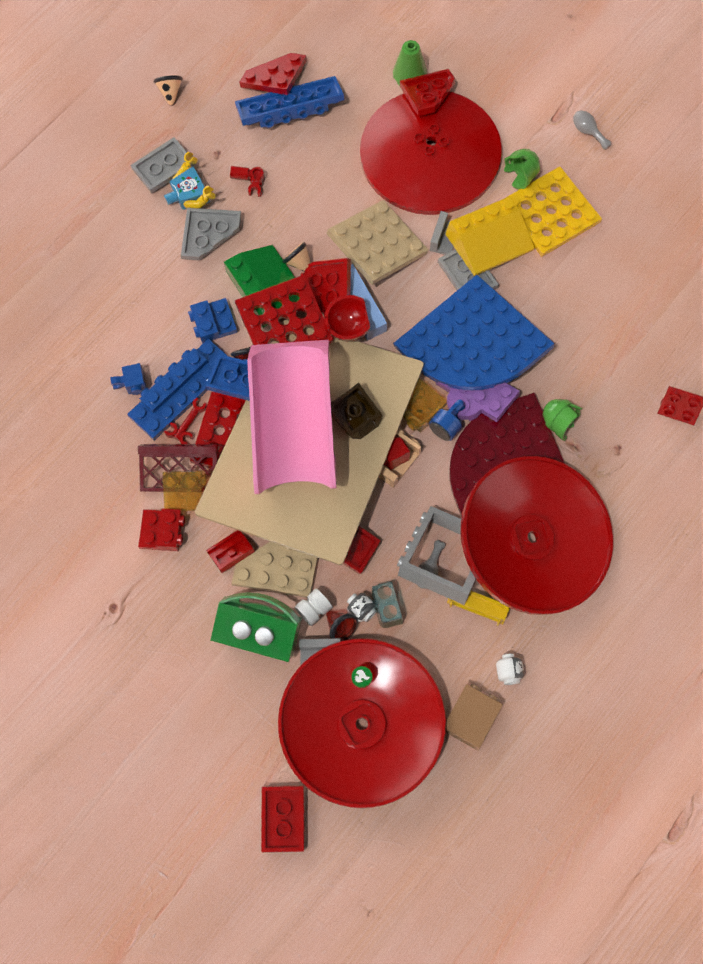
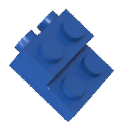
M226 298L208 303V300L190 305L191 311H188L191 322L195 321L196 327H193L196 338H201L202 344L207 339L212 341L238 333Z

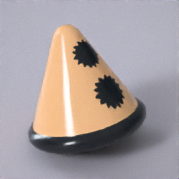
M178 75L155 78L153 80L154 84H156L167 103L173 105L183 78Z
M306 242L301 243L283 259V264L290 265L304 272L308 264L311 263Z

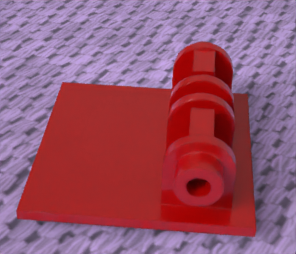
M669 386L664 398L661 400L657 414L694 426L703 408V396Z

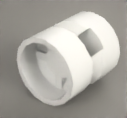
M316 588L307 596L308 600H301L295 606L296 611L310 626H313L320 619L319 614H326L333 608L327 598Z

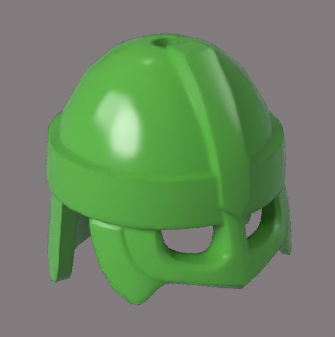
M530 149L517 150L504 159V171L508 173L515 171L517 174L512 183V186L516 189H525L540 172V159Z
M567 399L551 400L543 409L545 425L561 440L565 441L567 438L565 435L567 428L574 427V421L580 416L582 408Z

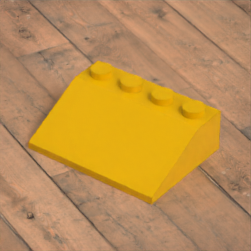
M510 196L451 220L445 233L474 276L535 249L520 209Z

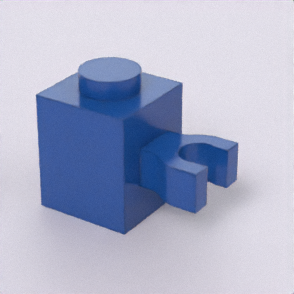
M140 363L123 366V376L110 377L114 390L125 386L128 394L138 395L147 388L144 371Z

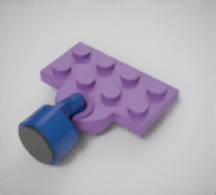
M436 382L437 386L449 392L447 396V407L449 410L440 409L429 421V427L439 438L451 441L462 428V420L471 421L483 413L498 422L520 395V391L505 382L494 385V388L484 390H460Z

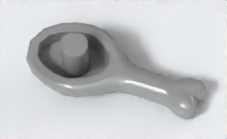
M580 110L574 114L573 122L580 132L593 135L600 142L604 150L611 146V141L600 133L596 120L590 113Z
M436 540L430 558L419 565V568L438 576L437 560L441 551L446 546L445 543Z

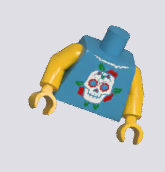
M187 152L184 155L186 162L182 164L170 181L172 192L164 195V198L168 205L178 201L183 210L187 208L201 209L210 202L209 199H215L216 195L212 192L214 188L210 186L204 187L194 166L191 167V164H196L198 159L193 156V153Z

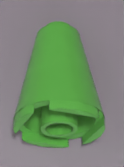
M409 40L402 45L393 68V78L399 86L400 80L427 74L425 61L420 46L416 41Z

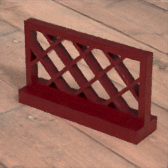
M140 444L138 446L140 492H204L206 487L200 481L206 475L211 477L210 471L212 469L214 471L217 464L218 444ZM144 457H152L157 464L149 470L144 465ZM166 457H171L176 462L170 470L161 463ZM185 457H190L196 463L190 470L181 463ZM204 458H213V466L209 470L200 463ZM158 465L167 472L161 479L152 473ZM177 465L186 472L180 480L171 472ZM197 465L205 472L199 480L191 473ZM149 474L157 481L153 487H145V478ZM168 474L177 482L173 487H167L162 482ZM187 475L196 482L192 487H186L181 482Z

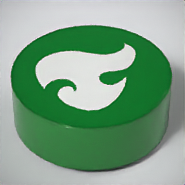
M364 666L354 669L351 676L353 684L358 688L368 687L372 682L371 671Z

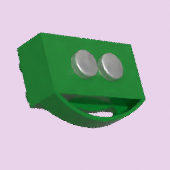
M246 592L225 596L218 604L210 641L289 662L294 654L302 617L297 616L283 602L265 594ZM252 598L263 600L278 607L283 612L264 604L240 601V599Z

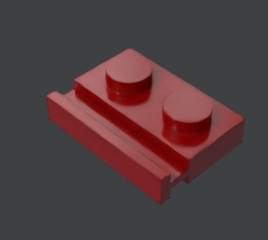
M236 530L206 550L221 573H224L255 552L239 530Z

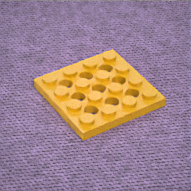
M560 166L531 182L525 189H519L509 195L520 209L534 248L541 257L602 221L600 215ZM558 187L560 191L553 192L551 188ZM542 195L545 197V200H537L536 196ZM568 200L570 205H563L561 201ZM528 204L531 208L523 209L521 205ZM552 208L556 213L549 214L546 210ZM578 213L581 218H573L572 214ZM538 217L541 221L536 223L532 221V218ZM564 222L566 226L559 227L557 223ZM548 230L551 232V235L544 236L542 231Z

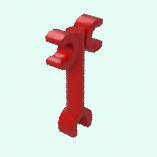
M194 399L192 403L193 409L179 429L175 423L171 422L170 427L174 431L168 432L165 430L166 437L174 438L180 441V444H187L184 441L186 437L193 440V435L187 432V429L196 416L206 410L207 403L204 402L201 407H198L199 399Z

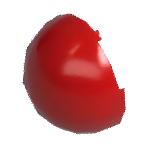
M343 295L334 299L324 313V323L328 332L336 339L344 342L356 341L364 337L370 330L364 299L355 295Z

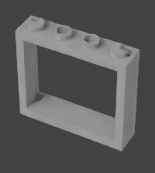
M430 506L428 512H423L419 521L422 523L421 526H416L413 532V541H408L404 552L407 553L405 557L401 556L397 566L400 568L397 576L465 605L476 581L471 570L462 587L410 564L430 522L460 534V518Z

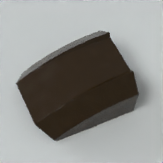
M359 382L331 402V416L352 439H362L377 428L382 419L381 412Z

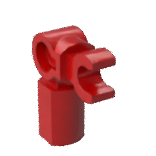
M231 166L230 178L240 180L251 179L248 194L251 196V192L257 190V195L260 197L262 194L260 186H262L264 181L263 169L261 167H254L250 170L247 167Z

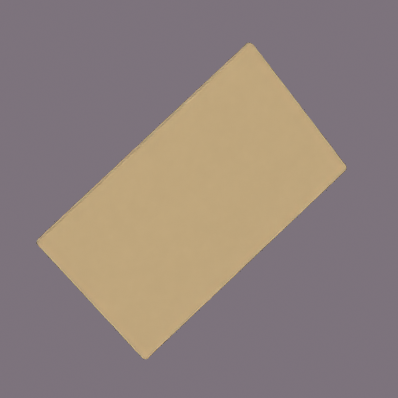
M283 320L281 325H287L289 320ZM307 327L303 332L306 335H311L314 330ZM288 334L286 340L293 342L296 340V336ZM331 334L333 338V343L329 344L331 402L359 382L382 414L379 426L362 439H352L332 417L337 488L330 489V487L317 482L297 481L275 485L264 490L261 494H255L250 401L246 400L195 509V514L198 517L337 565H342L416 387L424 363L358 341L344 342L336 339Z

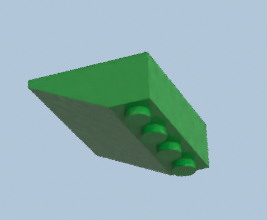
M273 245L241 252L224 261L226 273L242 297L295 278L288 266L283 264V259ZM297 295L289 297L291 302H297L300 299ZM279 301L272 303V307L275 309H279L282 306V303ZM257 308L254 311L256 315H262L265 312L262 308Z

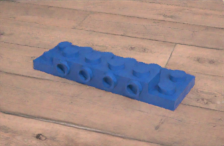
M332 76L293 86L288 95L269 92L235 101V105L242 126L253 125L259 122L261 128H270L274 124L281 122L289 123L293 119H305L313 114L321 115L328 111V104L343 101L344 94L336 77Z
M207 339L198 349L186 350L178 363H172L164 376L159 375L154 381L155 384L150 389L147 387L141 392V397L139 398L141 402L127 414L128 417L155 441L170 427L171 422L174 423L193 405L194 399H200L208 391L205 385L218 354L227 355L210 339Z
M218 354L205 385L206 390L250 401L247 359L241 360Z

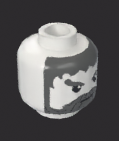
M354 593L347 601L349 603L347 612L354 614L358 622H368L377 612L375 609L376 603L365 593L358 595Z
M514 654L502 655V659L497 661L496 668L499 681L504 682V685L520 683V680L524 677L523 662L520 658L514 657Z

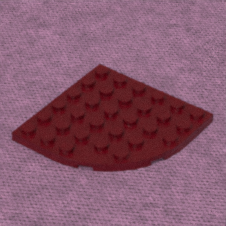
M535 393L517 398L498 422L481 413L459 435L450 459L449 481L461 517L467 497L474 485L483 475L507 460L524 456L546 457L564 463L552 432L545 425L543 411Z

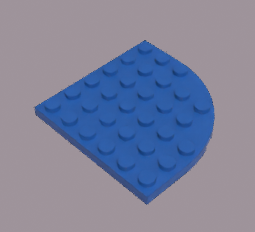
M475 275L393 343L394 347L403 356L424 363L421 373L437 383L446 384L450 388L460 390H484L494 388V385L503 382L508 383L526 372L554 348V343L478 275Z

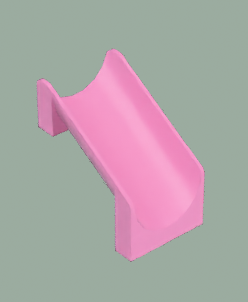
M329 340L251 345L247 361L255 494H261L264 490L275 485L297 481L317 482L330 487V489L337 488L329 383Z

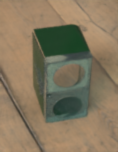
M387 582L372 586V599L376 603L375 609L377 610L376 613L380 626L389 628L403 624L399 604L395 600L397 597L393 583ZM389 587L392 594L388 599H381L377 594L378 589ZM386 605L396 607L397 614L394 618L389 619L383 615V608Z

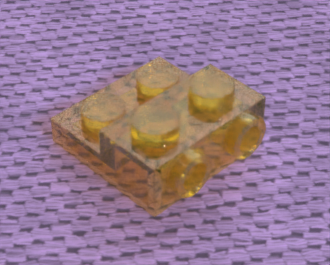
M419 378L403 418L407 421V425L411 430H418L421 433L429 425V421L435 414L447 405V401Z
M202 470L162 472L164 509L195 511L203 494V486H206V475H203Z

